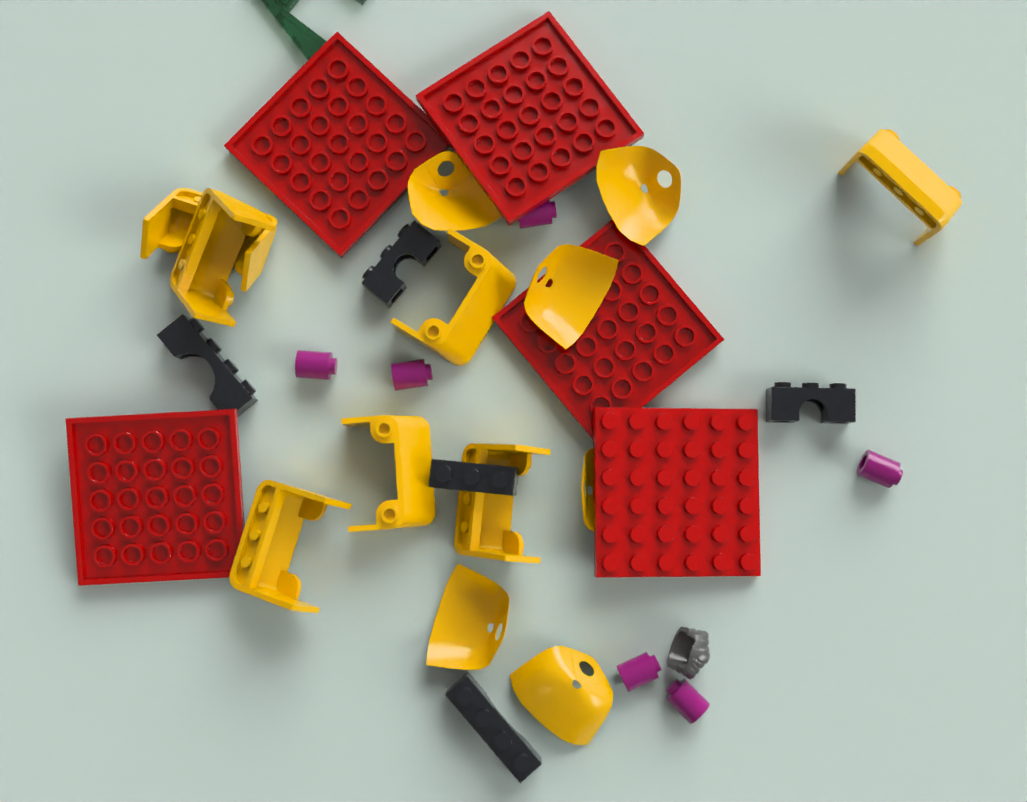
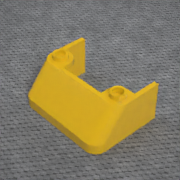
M879 129L838 172L843 176L857 161L928 227L913 242L916 246L941 231L962 205L960 192L956 188L948 186L902 144L899 141L898 135L890 129Z
M187 188L176 189L143 219L140 258L146 260L157 248H161L168 253L180 251L201 198V192ZM267 213L263 214L276 226L274 231L262 229L254 237L246 235L235 261V270L242 276L240 290L244 292L249 289L262 273L276 233L277 219Z
M206 188L201 195L172 269L170 287L193 318L234 327L236 321L227 311V308L231 306L234 300V293L227 281L246 235L250 237L256 236L262 229L274 231L276 226L260 210L211 188Z
M449 228L447 231L449 243L466 252L464 257L465 268L470 274L477 277L473 286L449 324L440 319L431 318L423 322L417 332L395 318L391 320V324L397 331L453 365L464 366L471 361L493 326L494 320L492 317L504 308L514 292L516 278L508 268L486 249Z
M399 415L341 418V424L346 427L370 426L372 437L379 443H394L398 500L384 501L378 506L376 510V524L348 526V532L421 527L432 523L436 516L434 488L429 487L432 448L428 422L420 416Z
M471 443L463 451L462 462L519 468L518 476H524L531 467L532 454L550 455L551 449L515 444ZM459 490L454 533V548L458 554L510 562L540 563L541 561L540 557L523 555L524 542L522 536L518 532L510 531L514 496Z
M272 480L261 482L257 487L230 571L229 578L232 587L291 611L318 613L319 607L298 600L301 592V581L297 575L288 572L304 519L311 521L319 520L325 514L328 504L349 510L352 504Z

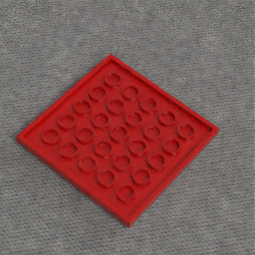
M550 11L416 94L417 102L509 226L594 171L600 151L632 146L644 137V132Z
M336 32L243 125L224 147L342 258L408 191V181L412 172L430 158L447 151L450 145L425 112L339 32Z
M613 220L609 221L579 246L617 259L619 262L611 286L601 305L574 344L567 349L563 348L529 318L524 306L529 287L492 317L497 326L592 440L594 407H644L725 340L645 245L642 246L629 240L618 230ZM544 275L537 280V283L543 279ZM551 278L548 280L546 287L552 286L553 281Z
M593 408L594 577L761 576L758 409Z
M237 408L66 418L78 586L230 577V571L245 527Z

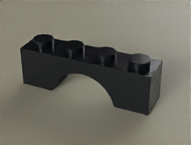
M182 314L157 336L173 356L181 360L188 357L204 358L211 365L215 376L214 389L209 399L217 409L237 408V417H239L258 401L253 395L256 392L255 388L246 379L242 382L236 374L239 371L236 365L229 358L227 360L223 359L219 354L222 349L213 338L207 339L203 335L202 331L205 328L196 318L190 319Z
M469 672L447 689L446 697L519 783L523 782L542 765L541 756L524 736L519 734L494 706L484 689Z

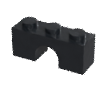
M415 220L411 225L406 224L397 235L399 239L393 246L388 245L382 251L379 263L375 267L373 265L370 266L362 276L364 288L388 308L395 303L407 288L405 283L396 276V269L399 263L406 259H413L425 267L442 247L440 240Z
M775 382L774 387L766 389V422L794 423L800 421V407L805 401L812 402L818 406L821 413V423L850 424L856 422V389L847 388V384L833 383L829 384V388H819V383H802V387H791L790 382Z
M431 459L429 487L516 496L519 468Z

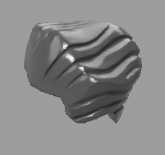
M680 627L671 644L667 666L678 673H682L688 679H693L710 659L708 633L693 628Z

